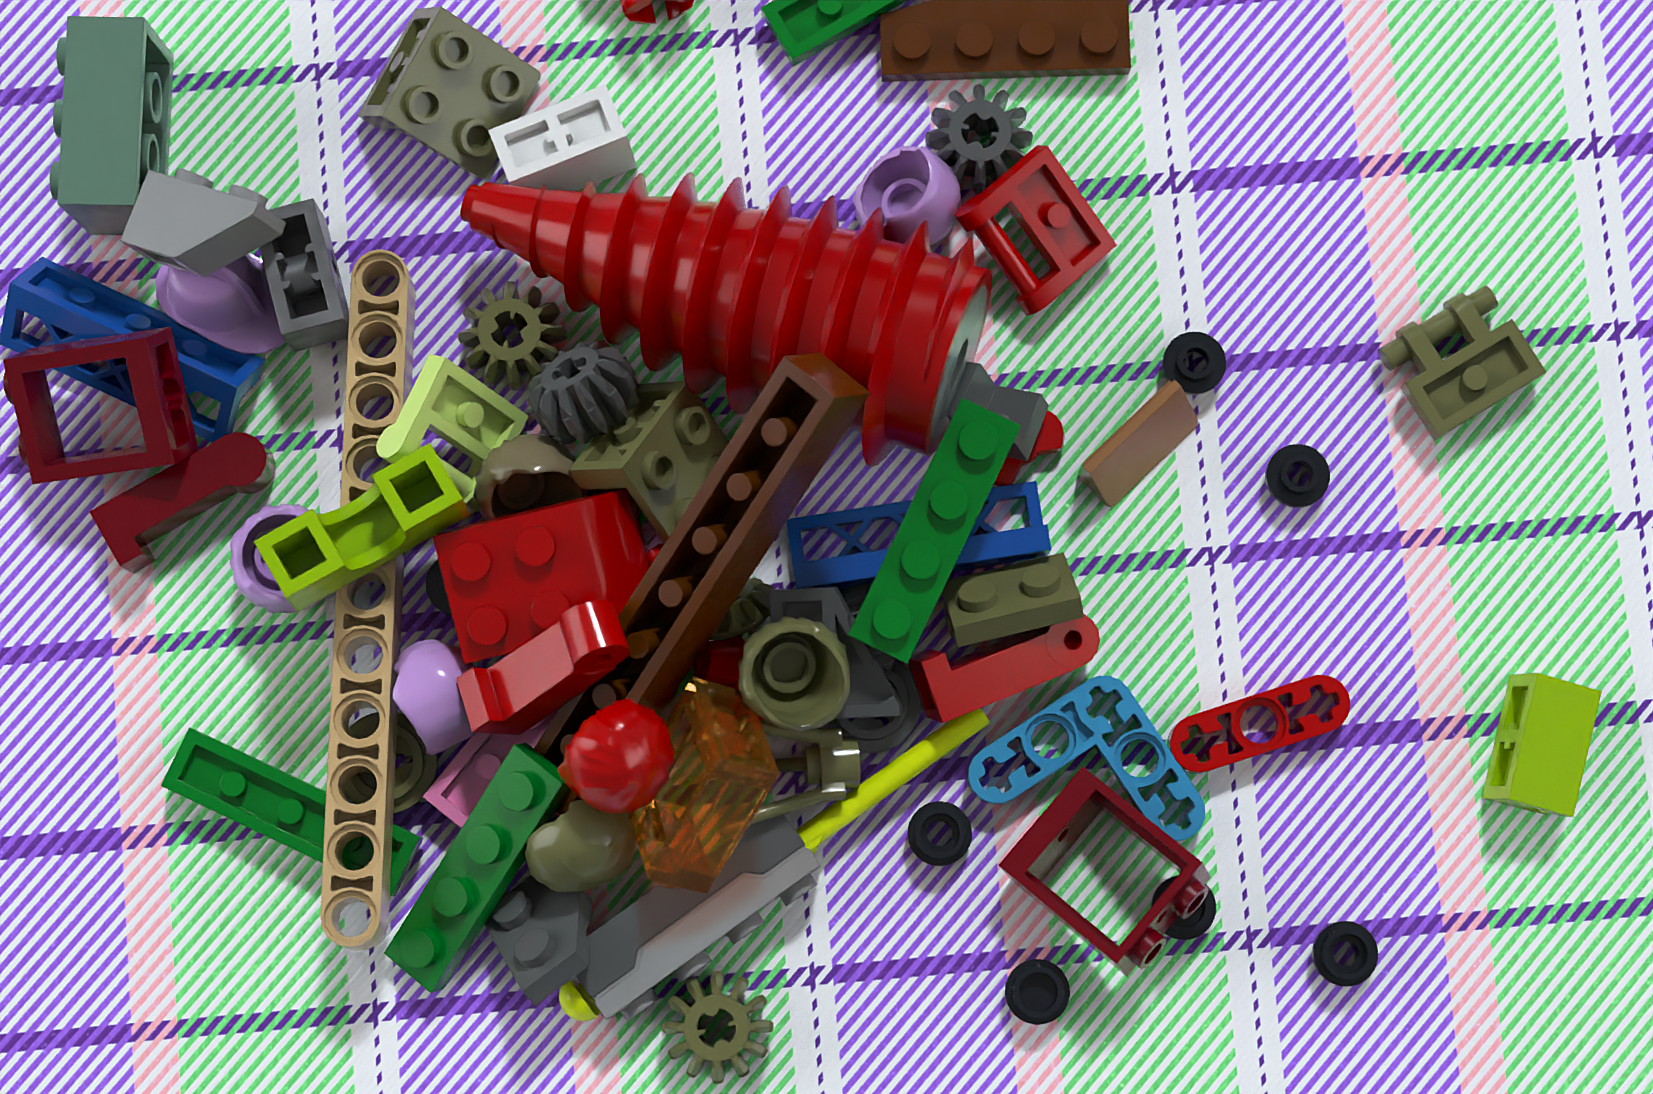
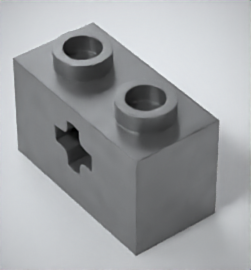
M314 198L269 209V211L286 223L281 236L259 247L281 335L294 352L348 338L349 308L326 218Z

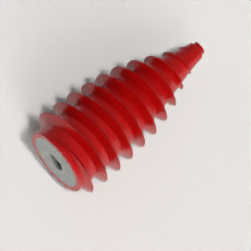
M692 172L687 173L681 179L672 196L649 197L643 173H639L634 178L626 193H597L593 180L587 183L583 191L546 189L545 184L542 185L541 189L485 182L482 186L472 184L468 188L460 210L461 220L468 222L472 231L494 241L500 249H508L529 262L533 273L538 278L551 276L564 286L566 302L573 312L580 313L596 305L599 308L603 336L608 343L620 345L629 340L638 331L640 333L641 355L645 366L650 371L658 372L664 370L681 355L684 381L688 390L693 394H702L708 391L722 376L726 377L728 403L732 411L738 415L746 414L750 411L784 356L821 352L870 392V395L836 445L838 446L852 429L860 432L863 457L866 465L869 467L879 465L896 446L928 457L937 450L950 423L946 415L968 361L974 362L992 290L991 270L975 265L972 237L966 241L953 258L930 252L927 220L921 223L905 244L886 240L884 238L882 208L880 207L874 210L858 231L841 228L838 223L837 203L834 195L826 200L812 219L793 217L788 185H784L777 192L765 210L746 208L743 182L740 177L735 178L718 202L698 201L694 174Z

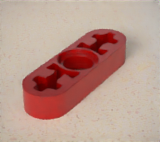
M1314 675L1188 716L1171 729L1167 739V747L1184 772L1190 774L1206 773L1337 729L1348 717L1350 711L1349 694L1343 684L1331 676ZM1317 687L1318 693L1321 696L1332 695L1335 706L1326 711L1327 722L1321 723L1317 714L1299 717L1293 720L1299 729V733L1289 734V717L1283 705L1278 701V697L1287 695L1288 708H1291L1311 699L1309 688ZM1250 707H1264L1275 718V733L1265 743L1252 742L1241 731L1240 720L1242 714ZM1227 715L1228 733L1232 742L1239 749L1238 753L1228 754V741L1213 745L1206 750V762H1199L1194 753L1183 754L1180 744L1189 739L1187 728L1196 726L1200 735L1218 732L1223 727L1216 718Z

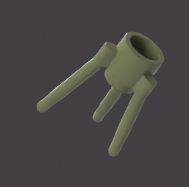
M745 719L742 726L746 731L815 743V745L804 746L803 757L725 762L722 765V771L725 774L804 771L806 785L818 784V788L721 819L717 824V828L721 832H727L820 802L845 800V789L859 788L860 755L856 737H842L841 728L797 732L769 725L762 720Z

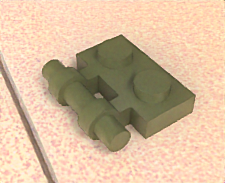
M1486 285L1468 296L1463 293L1455 295L1443 303V311L1419 325L1414 321L1410 322L1395 332L1396 339L1377 350L1382 363L1390 371L1408 360L1416 365L1421 374L1407 381L1400 388L1434 441L1546 373V370L1513 319L1490 331L1482 316L1497 308L1498 301L1492 290ZM1456 331L1462 334L1468 345L1442 360L1433 345Z

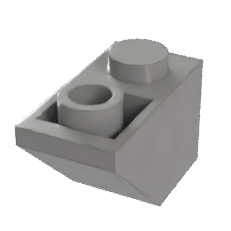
M178 168L174 177L148 170L120 241L150 261L206 277L281 236L286 223L265 208L268 202L266 197L248 188L231 185L229 192L226 193L212 189L214 185L212 181L185 169Z

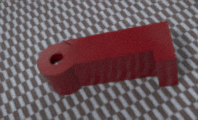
M234 432L223 436L89 512L119 566L132 573H136L156 561L147 544L221 503L237 492L253 494L262 491L271 483L275 475L276 462L273 453L259 439L248 433Z

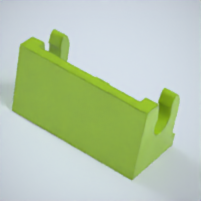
M1541 673L1510 675L1482 799L1547 815L1548 812L1564 817H1574L1602 691Z

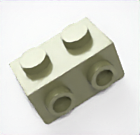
M1064 552L948 579L941 593L947 627L950 636L955 638L957 647L1084 617L1081 596Z

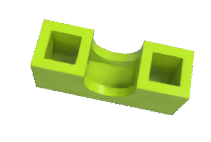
M430 443L373 474V485L352 502L322 514L316 513L312 508L254 541L285 598L297 612L470 515L461 495Z

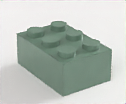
M67 16L66 37L59 38L56 49L57 67L59 74L64 76L63 99H57L53 108L54 131L56 136L61 138L60 161H54L50 168L51 195L54 200H57V204L90 235H123L148 170L168 175L174 55L144 17Z

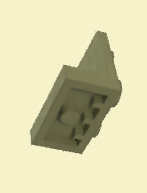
M442 6L415 9L357 116L377 129H399L475 178L483 179L487 177L498 157L488 130L520 117L541 78V73Z
M685 381L639 384L636 392L640 401L634 408L626 411L628 419L625 422L616 423L609 428L608 435L604 433L595 435L568 470L581 490L627 488L664 543L729 443L699 395L691 393Z

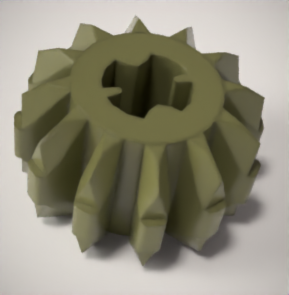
M507 281L503 287L504 299L497 301L493 293L488 288H485L480 292V296L487 308L483 312L474 307L465 308L463 316L476 327L459 332L458 340L462 346L474 348L465 357V362L471 370L486 366L483 379L488 385L494 386L507 371V381L512 390H520L523 384L522 372L529 370L533 378L541 374L539 365L541 360L552 362L558 357L559 351L549 344L560 343L566 340L567 330L564 326L551 324L558 318L561 311L555 302L545 303L540 306L542 299L540 288L531 286L519 300L516 284L513 281ZM512 324L520 331L521 337L524 340L519 346L513 348L502 332L507 326Z
M713 971L710 979L711 995L707 996L701 982L696 977H692L686 981V986L696 1001L693 1005L681 997H670L668 1006L686 1016L684 1022L673 1020L664 1022L662 1024V1032L670 1035L684 1033L686 1041L674 1045L668 1050V1054L673 1060L680 1058L690 1049L696 1054L688 1065L686 1071L688 1076L695 1078L701 1072L705 1061L709 1060L712 1061V1082L721 1084L725 1078L724 1060L730 1059L735 1072L740 1077H744L749 1074L750 1069L740 1053L742 1049L761 1059L766 1056L768 1049L762 1043L749 1037L751 1032H772L774 1024L773 1021L766 1019L751 1021L750 1013L763 1008L767 1004V999L764 995H759L746 1005L739 1000L748 988L749 980L747 978L739 977L734 983L730 995L723 994L724 974L722 971ZM723 1009L732 1015L734 1020L730 1021L728 1026L736 1025V1032L732 1040L722 1037L714 1045L703 1037L702 1034L707 1032L708 1028H700V1023L704 1014L715 1016Z

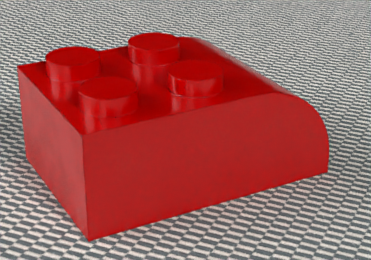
M627 488L610 490L447 529L432 536L464 664L512 653L558 623L559 617L565 611L586 602L596 600L611 601L615 604L619 616L650 567L646 556L647 549L635 500Z

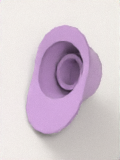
M248 253L206 277L161 265L155 279L156 298L164 313L177 323L223 348L241 354H263L281 347L286 342L281 335L262 259Z

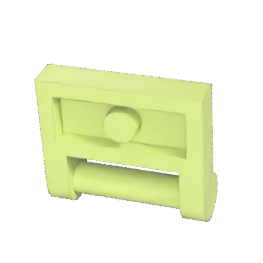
M429 354L395 424L388 426L380 435L376 451L380 457L392 464L423 447L420 443L427 429H429L473 459L468 472L462 473L439 457L461 495L469 514H473L479 511L478 502L473 494L476 485V473L481 469L482 461L487 459L488 453L493 448L499 447L504 440L511 441L520 435L529 416L446 357Z

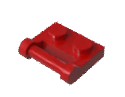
M1046 145L1034 147L981 194L972 197L962 204L954 214V217L966 232L973 231L1014 287L1017 292L1015 301L1027 316L1033 315L1048 306L1117 246ZM1006 206L1050 267V270L1041 278H1037L994 218V215Z

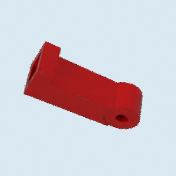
M596 600L574 606L559 617L558 623L487 669L473 667L457 677L456 681L472 732L521 735L614 670L615 665L623 661L630 652L615 604L607 600Z
M1084 614L1083 618L1023 632L949 662L945 653L928 649L912 655L908 661V666L927 718L945 723L1084 666L1093 659L1098 651L1100 643L1099 630L1094 621Z

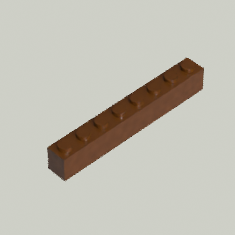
M821 352L783 357L619 614L618 618L630 649L629 655L615 665L614 670L560 707L534 749L558 768L564 761L566 745L570 744L582 722L595 715L596 711L611 705L614 701L632 698L637 703L653 709L660 716L870 395L867 389ZM570 789L556 812L562 815L569 810L571 802L582 799Z

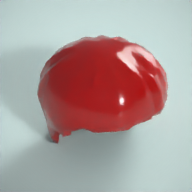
M632 698L614 701L611 705L596 711L595 715L582 722L570 744L566 745L564 761L557 768V771L564 783L575 794L599 812L613 815L632 813L639 808H644L653 801L670 780L669 771L674 764L675 750L664 719L646 705L639 704Z

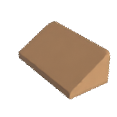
M1169 380L1082 463L1078 471L1080 473L1078 478L1106 506H1115L1196 428L1198 419L1182 386L1176 380L1172 382Z

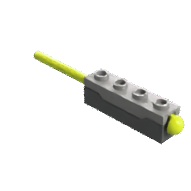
M979 708L948 721L862 782L859 788L849 791L846 794L845 800L835 801L796 830L783 814L752 825L739 827L587 936L590 940L589 966L576 975L580 981L579 984L572 978L560 987L559 1002L563 1011L569 1017L578 1021L593 1020L600 1013L608 1020L620 1012L627 1022L659 1000L653 991L655 986L673 973L680 983L684 982L712 961L705 950L726 935L733 945L765 923L758 912L780 897L787 907L815 887L818 883L811 873L820 868L821 865L813 854L822 842L990 724L987 716Z

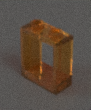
M692 677L665 722L675 750L674 764L669 771L670 780L653 801L644 808L628 813L635 828V838L648 880L671 889L683 888L707 894L777 781L780 773L759 717L752 713L743 702L740 690Z

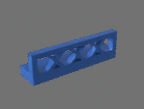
M40 257L9 284L0 332V345L17 353L34 347L171 326L195 435L211 443L233 432L240 400L261 379L265 363L264 358L255 354H241L223 348L177 323L164 312L44 257ZM26 312L41 319L52 339L44 342L21 331L24 313ZM125 357L106 360L108 365L98 367L92 363L52 368L136 407ZM197 391L221 402L217 420L215 421L198 413L188 394Z
M1036 481L991 488L984 503L987 505L979 514L952 572L1029 561L1049 555L1051 544L1048 525H1043ZM1025 498L1029 527L998 532L985 522V519L998 502ZM912 500L788 519L786 525L796 588L838 587L841 590L859 584H872L889 549L872 551L859 540L873 521L890 519L900 526ZM862 523L853 536L839 527ZM827 528L847 543L837 557L805 561L800 532ZM978 529L985 533L980 535H974ZM853 548L860 552L857 554H850Z

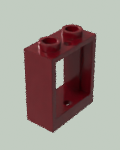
M171 326L34 347L3 359L5 367L3 376L4 392L8 401L14 405L20 430L18 450L23 463L29 468L32 484L172 465L199 450ZM125 357L145 446L65 457L45 370Z
M1083 766L998 865L1011 881L1126 977L1136 966L1144 969L1155 960L1166 943V938L1162 935L1178 916L1186 919L1198 909L1208 894L1209 888L1205 884L1211 878L1203 862ZM1102 810L1180 873L1119 946L1042 883L1043 879Z

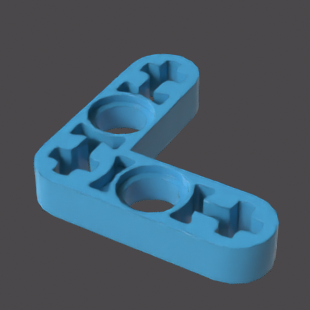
M1096 676L1085 681L982 749L972 759L967 770V782L971 792L980 801L990 805H1001L1013 800L1094 746L1133 806L1175 841L1179 842L1194 836L1201 829L1205 819V805L1200 794L1180 764L1175 760L1172 752L1129 688L1121 680L1112 676ZM1096 688L1103 695L1113 691L1118 696L1120 702L1113 707V712L1121 725H1124L1131 716L1139 725L1138 729L1121 735L1111 747H1108L1102 738V735H1107L1114 731L1108 720L1103 715L1092 719L1086 711L1093 702L1089 692ZM1044 722H1054L1060 725L1068 737V746L1065 752L1054 759H1046L1039 756L1031 744L1033 730ZM1014 739H1019L1024 757L1033 766L1038 768L1039 772L1032 777H1027L1026 769L1023 765L1007 777V782L1011 787L1008 791L1001 793L996 786L985 790L979 782V779L986 773L982 763L989 758L997 765L1005 763L1016 755L1007 744ZM1141 740L1148 743L1157 755V764L1154 770L1145 777H1135L1128 774L1121 764L1123 747L1131 741ZM1167 770H1169L1175 782L1167 784L1163 788L1174 802L1186 799L1191 806V809L1184 815L1188 826L1183 830L1175 823L1165 827L1160 823L1158 816L1164 812L1165 807L1156 792L1151 794L1147 801H1144L1138 792V789L1156 783Z

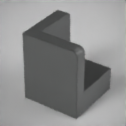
M968 361L946 415L947 418L951 421L963 397L1021 425L1007 457L1028 461L1048 410V403L1041 393L996 386L982 364Z

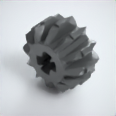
M980 83L974 85L972 101L967 102L964 96L957 90L949 93L948 102L951 110L937 107L933 109L931 121L937 129L927 132L925 137V145L939 150L936 154L949 167L954 166L952 171L957 177L959 186L962 184L965 176L974 177L972 187L974 193L977 194L984 191L986 176L990 175L995 182L1008 170L1007 168H1011L1025 155L1019 149L1031 146L1033 139L1031 131L1018 128L1026 120L1027 113L1023 107H1016L1004 111L1009 98V94L1005 90H1000L992 102L984 100L985 89ZM974 130L980 137L990 134L989 147L983 148L978 141L967 144L969 131Z
M605 340L595 341L591 345L582 341L570 351H559L558 357L552 362L542 363L540 366L541 374L533 377L528 383L531 393L527 400L533 408L531 410L540 427L542 429L545 428L550 437H556L562 445L572 444L577 440L584 445L589 443L595 435L600 433L608 435L609 428L616 423L625 422L628 419L626 411L634 408L640 401L636 392L639 384L634 377L636 375L627 357H622L618 348L610 347Z

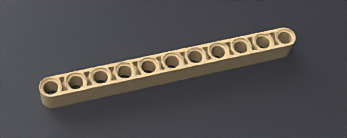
M383 249L369 251L361 256L355 263L351 274L340 507L357 499L373 485V483L364 482L360 479L361 468L372 458L380 457L376 451L378 439L388 426L395 424L412 390L415 287L402 258L392 251ZM391 275L399 279L397 288L387 296L378 297L368 293L372 282L380 276ZM387 335L397 340L394 350L385 357L373 358L365 354L367 345L378 336ZM385 396L394 400L392 411L383 419L369 420L363 417L365 405L374 397ZM405 552L336 590L320 917L322 929L329 939L346 949L355 951L367 950L377 945L386 934L389 923L398 706L393 700L392 695L398 677L394 666L398 661L401 649ZM373 581L385 585L386 592L380 605L368 610L355 607L354 597L360 586ZM370 644L382 648V661L376 670L367 674H359L352 671L351 660L357 649ZM360 709H376L379 712L380 722L375 733L368 738H352L348 731V724L352 715ZM361 772L373 773L377 781V788L373 797L363 804L349 803L346 799L345 788L350 778ZM356 837L370 838L374 846V854L370 863L360 870L346 869L342 860V853L346 844ZM351 903H366L371 913L370 925L359 936H345L339 926L341 912Z

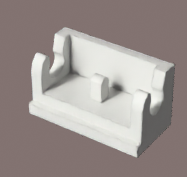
M606 84L488 130L510 185L541 189L542 185L545 184L546 189L578 191L585 188L590 180H593L594 184L637 167L628 137Z

